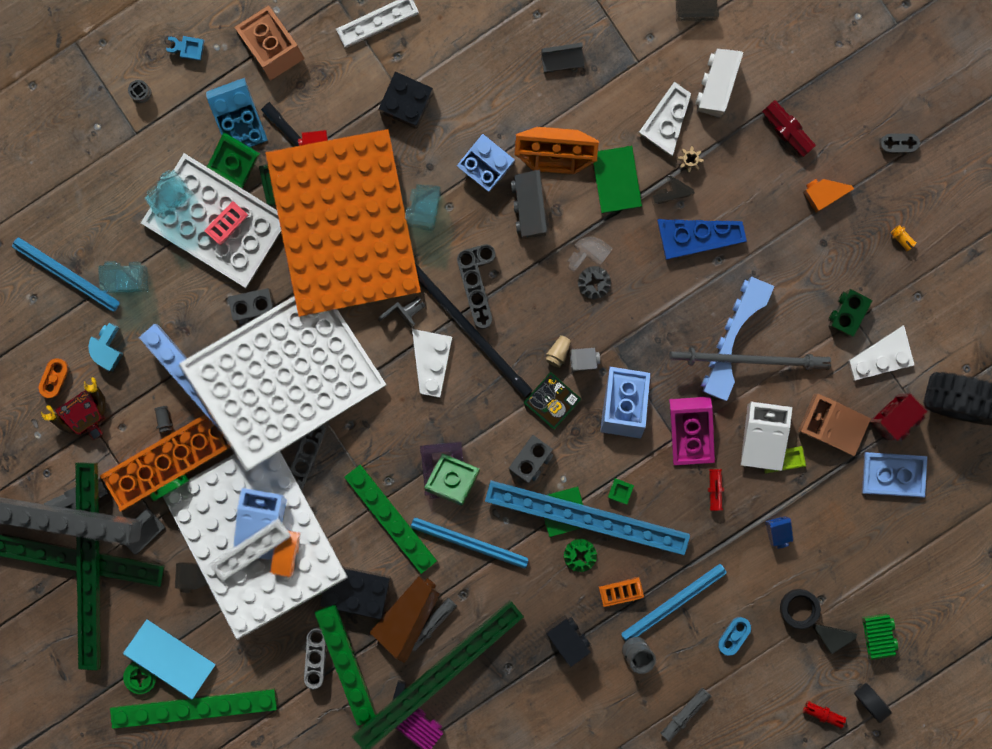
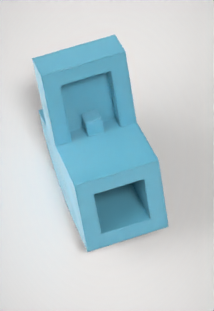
M112 323L102 327L99 333L100 339L91 337L89 341L91 358L108 371H114L123 356V353L109 346L119 330V327Z

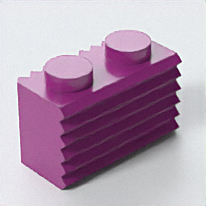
M418 708L400 723L396 729L421 749H432L443 735L442 725L434 719L432 721L425 717L426 713Z

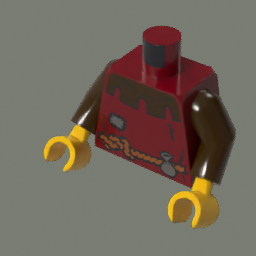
M91 377L93 384L88 385L84 381L85 390L55 410L56 413H54L51 406H46L50 413L46 415L41 412L44 420H50L52 424L62 431L72 435H82L87 431L92 440H96L103 435L97 424L105 419L106 398L97 386L96 379Z

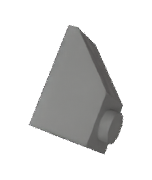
M595 348L570 350L571 370L597 369V364H600L599 352H595Z

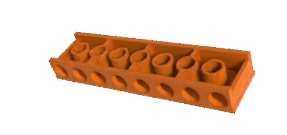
M204 414L101 474L100 478L103 479L119 507L118 509L124 511L150 496L152 492H157L162 486L180 478L182 475H186L229 450L231 446L222 432Z

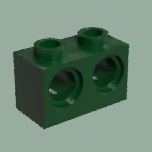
M852 289L846 292L843 291L838 299L840 305L837 311L833 310L829 316L828 321H830L828 327L850 338L854 337L873 300ZM850 298H855L858 301L856 309H852L849 306ZM841 316L848 318L849 323L847 327L840 325L839 319Z

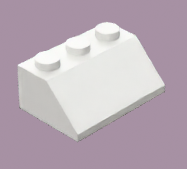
M717 49L715 54H710L707 65L711 67L709 74H704L701 83L705 87L703 93H698L695 103L699 105L697 111L719 118L722 117L729 101L743 52Z

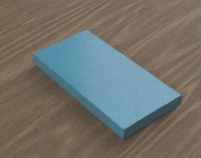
M147 619L123 653L124 656L191 700L216 665Z

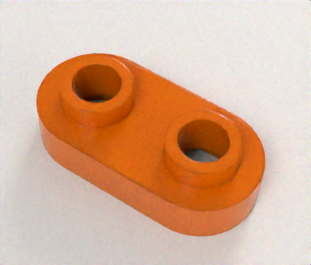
M55 358L48 362L39 383V392L43 397L54 398L60 393L69 371L65 360ZM57 365H60L62 367V370L59 373L55 371V367ZM49 384H52L54 386V389L51 392H49L47 389Z

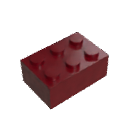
M911 393L898 394L869 423L885 440L897 441L900 439L902 441L910 434L909 429L912 426H918L925 420L926 417L924 415L928 411Z

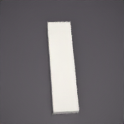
M397 0L336 30L346 49L418 15L419 11L413 0Z
M276 519L213 561L210 566L223 582L288 539L291 534L281 521Z

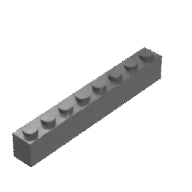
M0 497L1 524L128 545L140 541L142 520Z

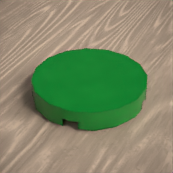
M182 475L180 477L181 481L178 478L162 486L156 492L157 495L152 492L150 494L151 500L154 502L189 481L187 476Z

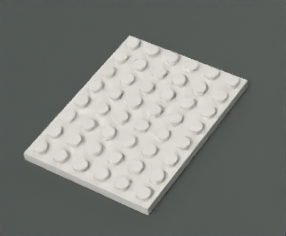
M294 296L179 363L180 369L246 471L386 386L383 378L338 309L298 316Z
M281 451L246 471L237 455L233 454L190 478L187 483L163 496L236 639L244 637L348 578ZM242 488L279 494L287 499L282 524L288 531L300 533L299 549L295 555L293 576L287 577L271 574L272 560L262 558L256 559L223 582L211 568L210 564L234 547L237 508Z

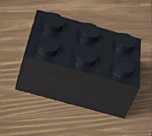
M342 566L348 578L324 591L320 606L330 607L336 605L337 610L381 619L391 576Z

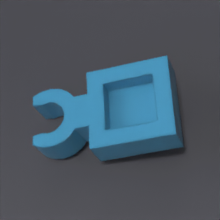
M183 36V40L180 42L175 37H168L170 42H175V47L166 48L167 52L174 54L180 51L181 58L201 61L204 39Z

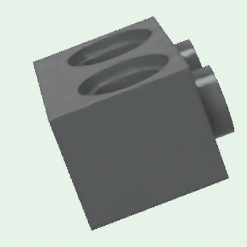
M269 288L228 297L232 319L234 322H239V325L251 322L252 318H257L274 308L271 289ZM265 299L268 306L265 310L260 311L257 308V303ZM240 304H246L247 312L244 315H239L237 312V307Z
M532 435L509 466V469L528 483L530 480L535 481L541 473L539 470L543 463L547 465L553 457L551 453L553 449ZM540 445L544 448V455L542 457H535L532 451L535 446ZM529 462L532 465V471L529 474L521 472L520 466L522 463Z

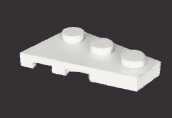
M904 325L848 361L853 381L914 365Z
M412 329L420 394L441 397L452 337Z

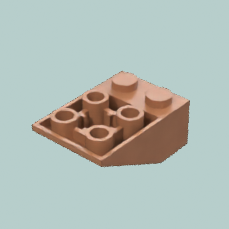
M814 394L798 432L855 456L871 418L825 396Z

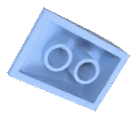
M615 367L609 368L600 432L634 438L642 437L646 427L650 373Z

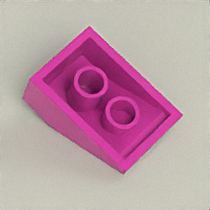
M711 397L669 399L673 465L715 463Z

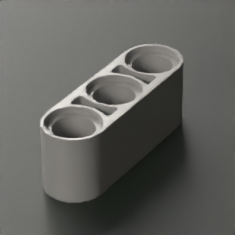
M314 627L307 635L304 682L311 689L320 687L325 678L327 645L323 634L321 642H315L312 639L313 632L322 634L320 627ZM312 653L320 654L321 661L319 663H314L311 660L310 655ZM312 673L317 674L320 677V681L315 684L310 682L309 675Z

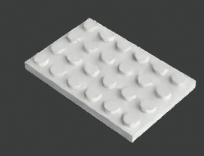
M185 153L141 221V224L245 288L248 287L281 234L276 209ZM234 201L248 216L222 245H219L204 230ZM232 209L230 211L237 219L241 217L235 210ZM226 215L225 219L233 225L235 222ZM222 221L219 223L226 231L229 229ZM217 228L213 230L220 237L223 235Z

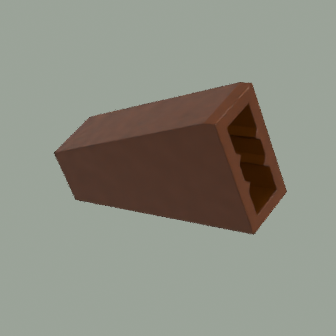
M418 576L370 631L397 660L403 663L407 661L440 595L435 590L437 585L429 578L424 580Z

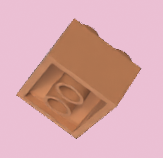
M269 5L234 27L270 81L304 60L298 45Z

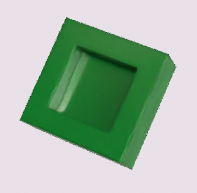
M614 478L608 498L628 504L634 485Z

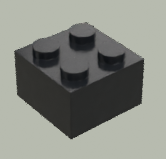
M395 71L380 104L379 112L417 129L433 95V88Z
M564 615L547 627L545 631L563 658L572 667L591 653L589 649L591 643L584 634L579 635L577 632L579 627L572 617L567 618Z

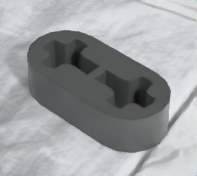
M886 134L881 138L879 146L884 153H913L919 148L920 140L915 134ZM890 138L891 142H898V145H893L888 149V145H884V142ZM911 138V142H915V145L909 149V146L902 145V142H906Z

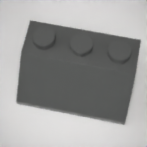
M540 170L515 175V180L511 181L512 193H516L517 201H513L514 213H519V221L516 222L517 234H521V238L546 236L547 228Z

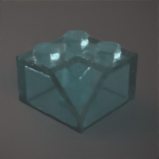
M168 170L160 176L161 180L157 182V186L147 191L148 195L145 197L153 212L161 219L167 217L195 195L182 176L175 170L171 172Z
M417 184L416 189L411 190L410 201L413 202L411 207H407L405 214L409 227L434 231L441 196L440 186Z
M117 261L104 262V265L98 266L100 291L105 293L148 291L147 266L141 265V262H129V266H121V263H117Z

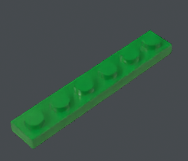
M361 464L344 477L421 574L437 562L434 555Z
M336 605L315 612L356 724L357 726L365 724L376 715Z

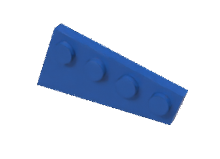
M657 219L666 260L747 242L742 221Z

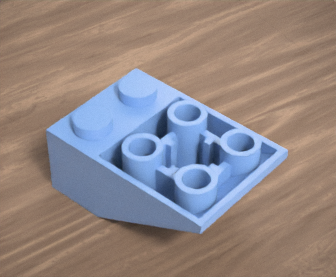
M242 488L237 508L234 547L276 519H279L282 523L287 499L279 494ZM274 548L259 558L272 560Z

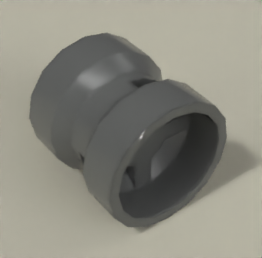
M135 80L128 87L130 97L138 103H145L151 98L152 91L142 80Z

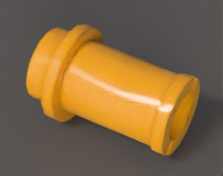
M898 225L890 233L892 239H896L906 252L911 249L906 241L913 247L917 243L905 231L904 226Z

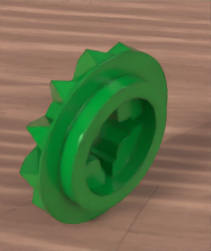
M573 540L565 548V563L573 571H587L596 562V549L587 540ZM575 548L580 552L588 550L584 555L586 563L580 559L573 562L577 556Z
M133 662L125 669L123 681L129 691L135 694H144L154 687L156 676ZM139 669L142 675L148 676L142 680L141 685L139 679L132 678L138 675Z

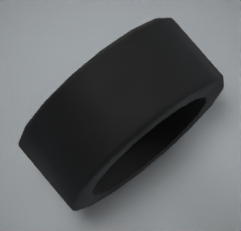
M791 590L781 600V617L793 628H809L820 617V603L816 596L807 590ZM796 597H805L812 605V613L804 621H796L789 615V603Z
M863 684L854 692L857 699L879 723L892 714L890 708L869 684Z

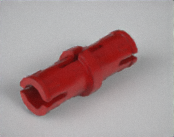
M709 469L710 488H708V492H710V511L723 510L722 492H724V487H722V469Z
M810 701L806 702L805 705L807 707L804 706L803 713L818 718L822 723L827 722L839 729L844 727L843 723L846 722L845 716L830 711V708L826 706L823 708Z

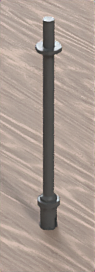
M690 347L688 352L670 351L669 353L670 360H686L689 366H693L695 361L803 366L806 370L810 371L812 369L829 370L831 364H823V362H831L829 356L819 357L812 354H807L804 358L695 353L693 347Z

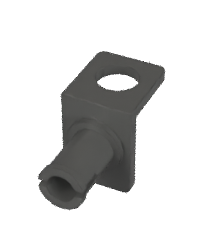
M418 296L405 307L397 302L384 312L378 320L379 322L396 310L407 325L412 328L415 325L412 316L424 308L425 304L423 301L418 304L421 300Z

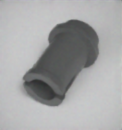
M167 406L154 408L158 424L156 429H159V433L171 431L173 424H170Z

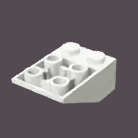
M750 402L747 405L740 466L782 471L790 431L792 407Z

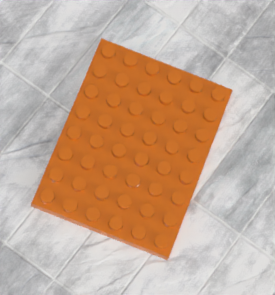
M388 129L265 152L298 316L421 292Z

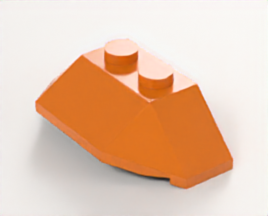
M535 127L516 134L514 155L520 158L533 171L576 174L597 161L599 140L579 130Z

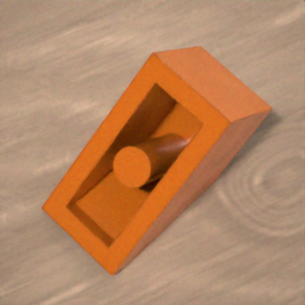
M815 179L806 185L808 189L803 193L814 211L818 212L854 188L852 185L822 179L818 182Z

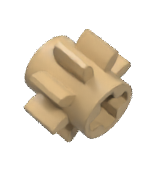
M691 146L688 152L682 149L684 156L677 158V160L682 161L680 169L683 167L688 168L687 172L690 173L691 168L694 167L698 171L699 166L697 163L704 161L699 159L698 156L701 151L696 153L693 151V146ZM687 155L688 157L693 156L695 158L693 163L686 162Z

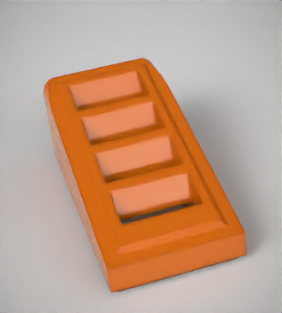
M639 577L599 586L603 607L644 598ZM630 584L635 585L637 594H632ZM625 585H626L627 592H628V596H627V597L624 596V592H623V588H622V586H625ZM618 587L619 590V599H616L614 588ZM607 589H610L612 596L611 601H608L606 593Z

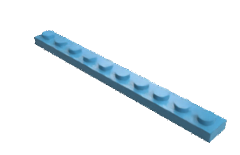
M490 480L485 502L682 555H685L690 534L492 480Z

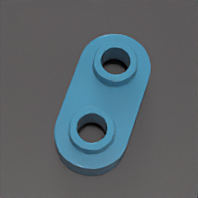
M736 617L731 621L718 641L719 650L723 654L730 656L737 653L751 632L750 622L743 617ZM740 623L743 624V629L738 631L736 626ZM726 641L732 642V646L730 648L725 647Z

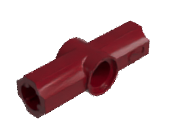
M776 100L762 111V114L775 127V131L780 138L788 142L802 158L816 146L802 130L803 128L798 120L789 115Z

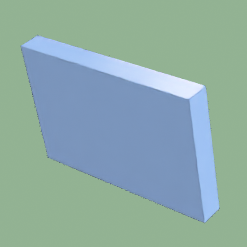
M864 452L862 493L925 497L927 456Z

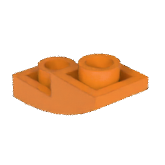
M288 531L291 534L290 537L274 548L271 574L287 577L293 576L295 555L299 549V532Z

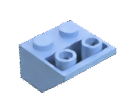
M482 134L457 164V167L489 192L515 163V159Z

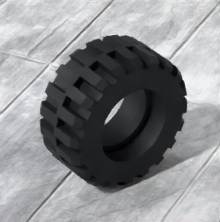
M935 372L929 377L923 402L927 410L961 421L992 426V383L974 377L946 372Z

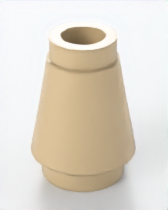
M560 335L559 339L547 352L546 362L560 368L565 363L571 340Z

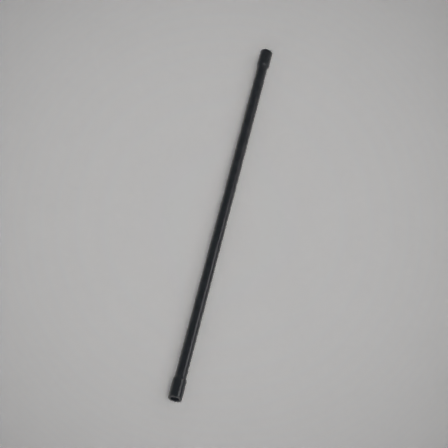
M268 102L261 111L283 132L295 147L299 146L298 139H301V137L285 121L280 112ZM415 263L420 284L504 374L520 395L525 398L533 389L522 377L517 375Z

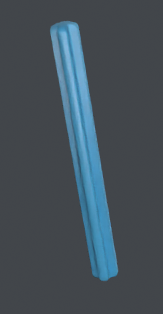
M17 238L13 242L12 247L107 309L115 312L119 307L120 302L23 239Z
M414 518L411 524L412 529L521 568L527 567L529 561L527 557L418 518Z
M718 564L626 629L621 634L624 640L627 641L630 638L640 636L722 578L727 573L725 568Z

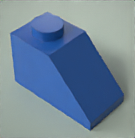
M783 516L765 521L771 546H777V549L788 547V542L794 541L791 519L789 517Z

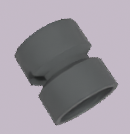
M633 637L624 643L622 654L634 672L644 674L653 669L656 658L644 639Z

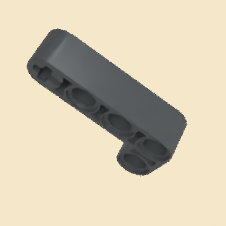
M488 244L463 250L457 257L475 325L480 329H486L492 323V315L478 268L492 263L495 259V250ZM484 249H489L492 252V257L488 260H484L480 256L481 251ZM463 255H470L472 263L463 265L460 261ZM474 274L477 276L478 281L475 285H469L466 282L468 275ZM480 294L483 297L482 304L474 305L471 301L473 295ZM486 306L487 310H483V314L485 317L488 316L489 319L486 320L485 325H482L481 322H477V319L480 318L479 311L474 313V309H481Z

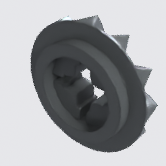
M590 266L581 272L578 279V287L584 296L590 299H599L608 293L611 287V278L603 268ZM591 274H593V276L597 280L603 279V281H601L598 284V291H596L593 285L586 286V284H588L592 280Z

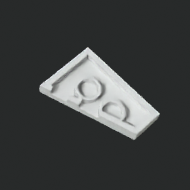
M674 82L639 131L640 135L670 156H673L691 93Z

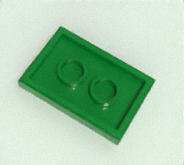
M626 146L598 151L597 161L593 163L601 214L642 207L633 147Z

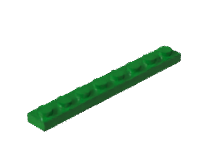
M275 689L195 697L192 700L186 698L116 706L110 708L112 729L273 711L277 710Z

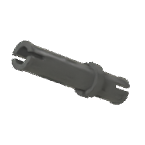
M447 598L426 621L412 649L413 651H416L427 638L430 639L434 630L457 608V605L450 598Z
M701 688L680 713L672 717L673 720L660 733L670 742L681 729L686 727L687 722L712 696Z

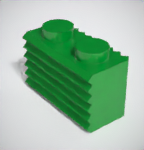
M889 614L862 617L868 658L874 660L896 656L895 651H898V642L896 638H893L892 630H895L894 619L890 618Z

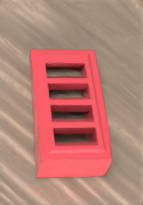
M232 201L204 231L219 245H222L247 218L248 214ZM232 209L241 216L239 219L230 212ZM226 215L235 222L233 225L225 219ZM221 221L229 227L227 231L219 225ZM215 228L223 233L221 237L213 231Z

